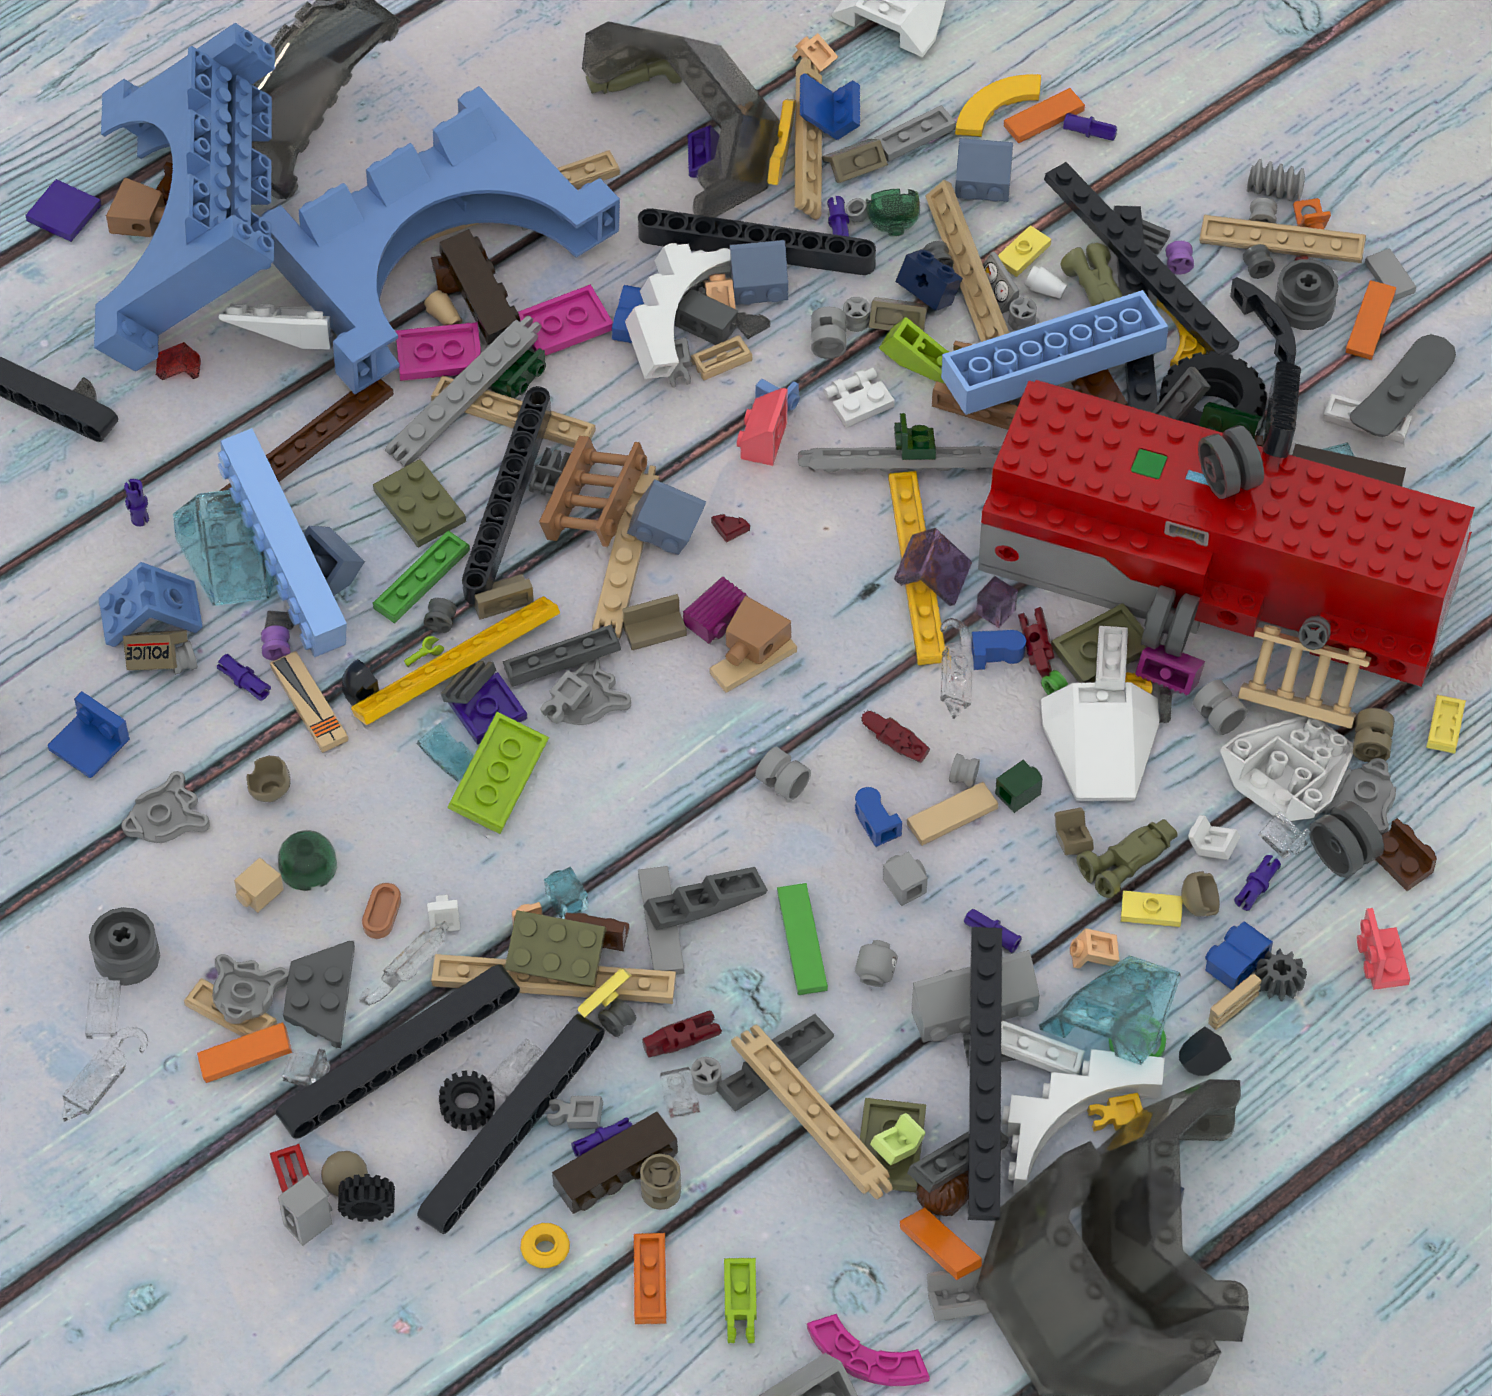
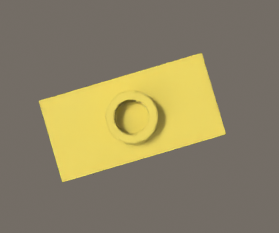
M1030 225L998 256L1007 271L1017 277L1051 245V238Z
M1437 695L1426 748L1455 754L1466 700Z
M1123 891L1120 922L1180 927L1183 901L1181 896Z
M620 968L578 1007V1011L585 1018L601 1003L607 1007L619 996L616 990L632 975L625 968Z

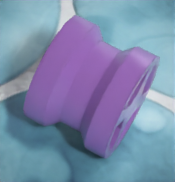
M1180 240L1167 245L1165 249L1166 257L1168 258L1167 267L1174 274L1181 275L1190 272L1194 268L1192 245L1189 242Z
M276 625L262 630L261 641L264 644L261 649L264 658L275 661L291 653L290 645L287 643L290 639L287 628Z

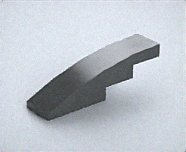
M750 867L709 875L705 877L702 883L677 887L671 895L648 899L644 904V908L655 929L660 930L705 918L765 895L768 890L757 869Z
M813 1014L773 1038L772 1041L790 1062L798 1068L832 1040L834 1033L816 1014ZM745 1061L740 1071L718 1083L716 1091L736 1112L770 1088Z

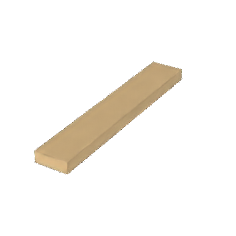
M1204 215L1199 241L1202 244L1242 249L1263 244L1268 247L1269 252L1362 263L1366 235Z
M442 375L431 395V401L454 379ZM486 390L464 413L514 428L523 401ZM551 411V417L543 438L574 448L579 436H588L592 439L596 428L594 424Z

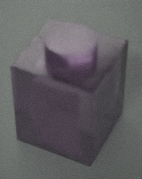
M994 576L977 594L976 614L1000 628L1016 610L1018 590Z

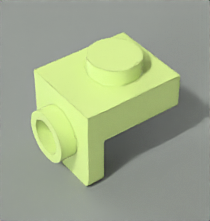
M907 1113L900 1115L894 1127L875 1135L870 1145L890 1165H893L916 1153L925 1136V1131Z

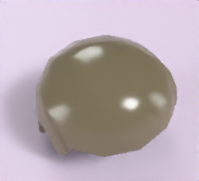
M268 755L257 759L254 762V771L246 776L248 792L257 801L275 802L290 787L289 769L279 756Z
M1204 871L1187 875L1181 888V899L1186 909L1197 917L1216 915L1219 912L1220 900L1213 875L1211 873H1204Z
M338 1151L329 1156L322 1167L321 1179L323 1185L328 1192L338 1197L340 1182L342 1180L345 1181L347 1177L354 1179V1175L358 1174L360 1177H364V1174H368L367 1165L354 1152Z

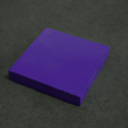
M55 179L25 215L26 221L72 242L102 206L101 199Z
M498 672L490 677L468 704L448 703L477 745L481 743L496 712L519 723L528 719L527 712Z

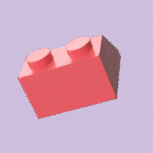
M780 388L755 399L752 409H747L744 418L745 430H740L737 438V447L741 448V459L771 466L774 465L787 425L788 389Z

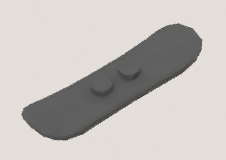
M1433 334L1422 336L1416 340L1390 374L1351 412L1350 421L1372 435L1379 437L1390 435L1427 392L1446 374L1455 360V347L1446 338Z

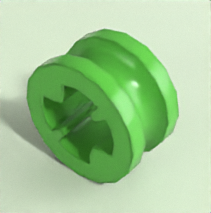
M1057 670L1051 671L1049 676L1041 679L1042 687L1048 695L1068 685L1064 676Z

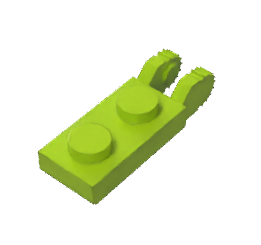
M724 1258L725 1321H727L728 1343H735L736 1328L734 1320H747V1343H755L754 1320H757L756 1258Z

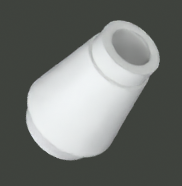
M1034 265L1025 282V285L1030 287V291L1058 299L1062 298L1067 288V284L1063 283V281L1043 266L1039 268Z

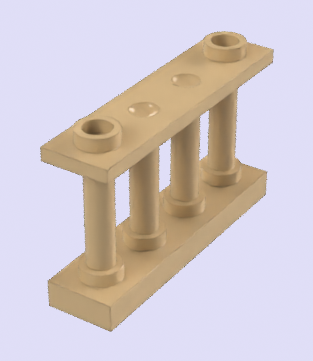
M1264 625L1263 628L1258 627L1254 637L1263 639L1254 677L1253 680L1249 681V684L1245 682L1242 684L1238 698L1352 729L1357 713L1351 712L1349 704L1360 665L1368 667L1372 657L1366 656L1365 651L1357 648H1349V651L1324 645L1318 650H1310L1301 644L1298 637L1280 633L1281 629L1272 625ZM1274 643L1292 647L1281 688H1278L1277 691L1267 689L1264 683ZM1303 650L1320 654L1311 691L1305 699L1294 696L1295 692L1292 691ZM1331 658L1348 662L1338 703L1334 704V707L1322 704L1323 700L1321 699Z

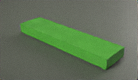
M448 530L373 602V609L393 623H396L470 551V545Z
M807 883L777 887L797 994L804 995L828 991Z

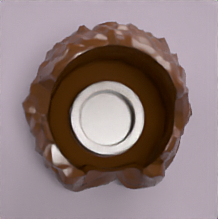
M968 1170L931 1193L917 1182V1200L922 1208L925 1207L937 1216H953L968 1200Z

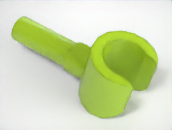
M433 636L426 637L422 642V648L404 660L407 667L427 654L434 656L442 654L444 651L443 646L437 645L432 649V645L439 639Z

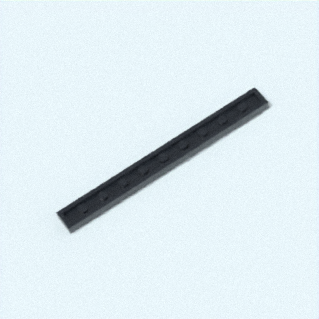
M1067 162L1045 173L1044 181L1123 264L1134 273L1207 352L1216 351L1218 355H1224L1238 349L1240 342Z
M1114 206L1113 211L1144 242L1141 206ZM1116 256L1118 285L1122 296L1143 290L1149 298L1148 289ZM1153 354L1125 363L1128 405L1151 413L1158 405Z
M971 927L968 1220H1000L1002 928Z

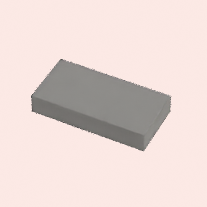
M1390 248L1366 257L1365 264L1377 282L1396 287L1393 301L1416 292V285Z

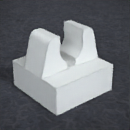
M448 895L436 896V902L427 903L430 933L460 930L457 900L448 901Z

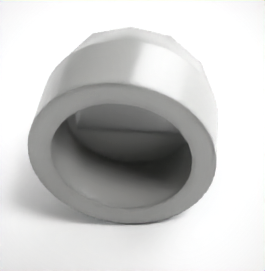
M855 198L846 205V212L853 221L863 222L869 215V208L863 199Z

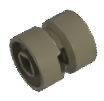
M1367 708L1357 714L1356 734L1352 751L1356 758L1368 763L1374 758H1381L1385 761L1390 758L1391 737L1393 736L1395 722L1392 714L1378 708Z
M654 1154L648 1157L642 1163L640 1169L642 1198L651 1208L658 1210L668 1209L674 1206L681 1196L680 1166L670 1155Z

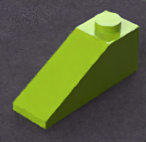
M907 317L903 318L890 329L879 349L900 366L931 380L944 383L941 378L942 354L949 351Z

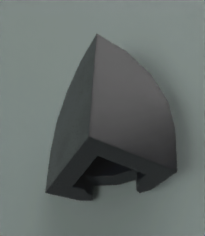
M357 659L348 666L343 674L342 691L345 698L353 706L379 691L378 680L365 664Z
M1205 1026L1192 1035L1179 1051V1061L1189 1073L1197 1076L1210 1075L1232 1060L1222 1037Z

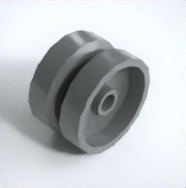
M1313 259L1296 260L1281 270L1277 283L1275 303L1282 310L1291 327L1300 330H1313L1324 326L1331 320L1335 310L1339 287L1338 277L1332 268L1323 262Z
M1237 425L1226 429L1222 436L1212 434L1199 441L1198 456L1201 469L1207 484L1218 498L1226 499L1236 495L1240 488L1247 491L1263 483L1264 467L1255 440L1244 426Z
M1160 585L1145 620L1141 645L1156 649L1160 646L1164 634H1168L1164 647L1165 652L1181 657L1194 622L1200 597L1185 593L1181 596L1177 608H1173L1177 595L1176 590Z
M1344 801L1332 809L1330 815L1325 814L1310 824L1309 827L1310 840L1322 862L1340 877L1348 878L1363 868V863L1368 864L1383 854V838L1377 825L1362 807L1352 801Z
M126 907L112 909L99 916L92 925L89 934L90 947L96 970L103 979L112 984L128 986L147 979L158 967L160 951L154 924L143 912Z

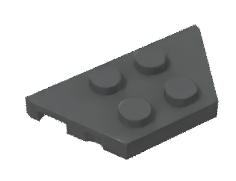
M354 941L335 945L293 960L290 963L283 1011L284 1020L294 1026L303 1027L307 1033L315 1037L319 1035L327 1039L335 1048H341L355 950Z

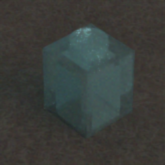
M571 866L564 870L554 871L544 879L545 894L560 918L565 919L566 912L580 913L589 909L588 893Z

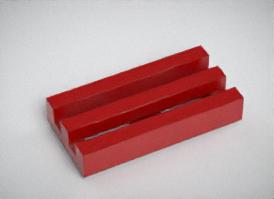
M299 1144L270 1153L282 1193L288 1187L278 1158H284L292 1185L296 1184L298 1179L290 1154H296L303 1178L306 1175L310 1176Z

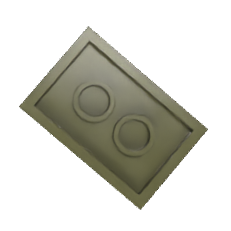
M421 459L373 484V491L418 548L443 535L448 530L450 531L466 522V516Z
M1124 603L1051 641L1054 652L1079 683H1093L1096 681L1099 626L1128 628L1126 665L1139 659L1142 651L1146 648V646L1141 645L1144 628Z
M516 910L505 969L506 971L595 987L606 927Z
M865 1098L860 1140L888 1171L890 1175L888 1180L892 1184L893 1190L916 1192L917 1182L907 1172L912 1164L920 1160L922 1142L915 1154L893 1165H890L882 1158L870 1143L875 1135L894 1127L900 1115L907 1113L924 1130L926 1104Z

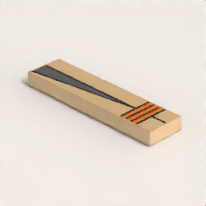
M294 651L270 662L273 673L321 752H326L347 742L348 735L298 653Z

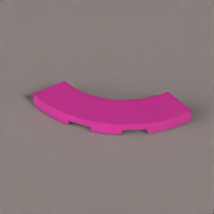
M837 1314L807 1323V1330L818 1349L823 1354L827 1353L841 1361L846 1372L858 1379L886 1386H909L929 1381V1374L918 1349L907 1352H887L869 1349L860 1344V1341L846 1330Z

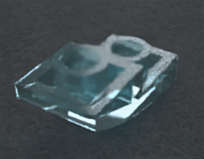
M441 723L437 724L416 743L434 763L457 782L463 778L474 757L463 742L457 743Z

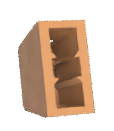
M124 178L106 215L109 233L142 237L153 236L165 210L163 193L139 182Z
M745 596L726 629V646L730 649L725 655L726 659L734 666H739L745 658L756 664H762L791 639V620Z

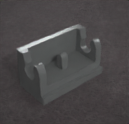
M690 289L678 304L675 314V326L717 345L726 341L734 332L736 325L732 323L738 316V310Z

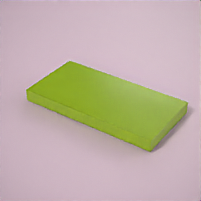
M496 712L447 808L501 834L549 737Z

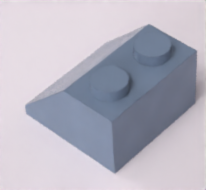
M959 138L955 184L956 197L1008 202L1013 142Z
M785 240L730 245V278L733 280L735 305L788 300Z
M654 479L634 507L627 534L636 537L640 541L658 546L666 552L679 555L689 542L706 505V501Z
M308 526L304 536L333 596H335L353 582L365 561L330 527Z

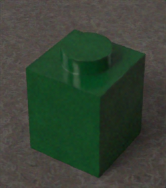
M1023 759L996 778L995 794L1015 813L1041 795L1042 775L1034 766L1030 767Z

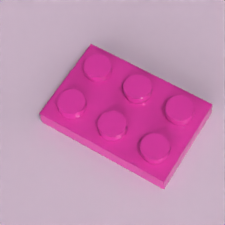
M591 284L518 311L519 322L529 315L533 318V323L538 322L542 325L537 333L538 339L532 345V348L535 352L541 348L545 351V356L612 331L613 322Z
M478 322L395 330L398 334L396 343L398 362L400 363V381L442 377V375H459L481 354Z

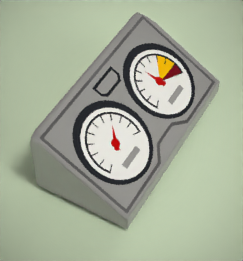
M994 251L987 257L983 266L1001 313L1009 311L1011 302L1019 298V289Z

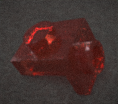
M185 342L158 352L156 375L161 380H165L186 372L190 377L196 379L200 373V355Z

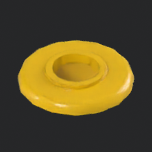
M552 1223L533 1225L523 1235L520 1245L523 1258L537 1268L557 1266L565 1260L570 1249L567 1233L561 1227ZM542 1241H549L554 1244L553 1249L548 1252H541L536 1246Z

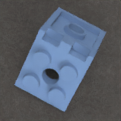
M143 562L136 565L99 597L105 643L112 647H116L123 641V636L133 633L149 618L193 633H197L203 628L195 581Z

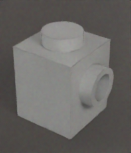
M909 851L901 856L895 855L883 864V881L901 906L927 893L928 878L925 868L920 860H915Z

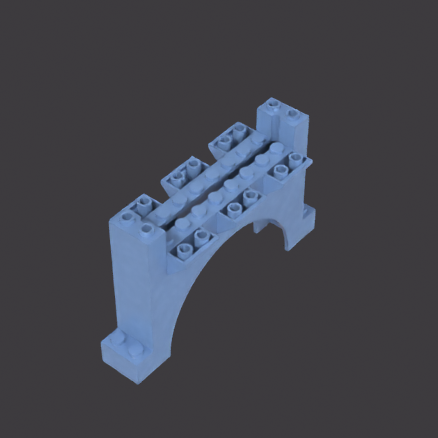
M233 23L197 49L193 46L189 47L187 56L139 88L126 79H122L102 93L101 135L106 137L120 128H125L138 136V158L142 159L159 149L170 147L173 161L172 182L168 201L151 242L125 279L105 298L95 304L94 348L135 372L158 358L160 334L260 270L269 269L271 263L274 262V239L271 238V223L251 212V205H268L271 203V159L253 149L252 141H269L272 139V97L252 84L275 69V48L237 23Z
M479 86L472 91L465 92L458 98V114L448 121L439 123L433 129V147L417 153L411 143L402 148H397L391 155L381 161L372 163L366 169L367 186L361 190L350 193L344 183L335 188H330L324 195L314 201L305 203L299 209L300 226L281 205L272 210L265 211L260 216L271 223V238L274 239L273 264L315 311H322L323 316H330V328L337 335V338L333 340L335 373L354 394H357L400 367V363L387 346L398 339V334L391 327L383 313L380 297L383 286L392 269L414 246L434 234L461 225L504 223L541 233L558 242L577 258L619 232L620 198L601 178L592 183H586L578 191Z

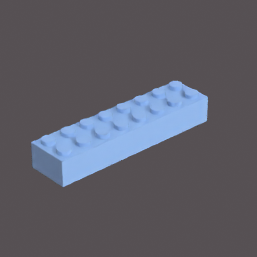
M1141 290L942 354L941 378L965 415L1022 397L1028 381L1035 382L1039 380L1059 385L1166 350L1168 325L1144 291Z
M248 429L221 440V451L218 452L221 462L218 464L219 471L224 480L229 479L232 487L229 490L235 504L240 503L243 512H241L244 524L247 528L252 527L255 536H253L254 544L258 552L263 551L267 558L264 561L266 569L271 577L275 575L279 583L276 585L277 592L281 600H287L291 608L288 609V614L293 625L298 624L302 631L300 639L305 650L310 649L313 656L317 657L346 645L347 623L253 429Z

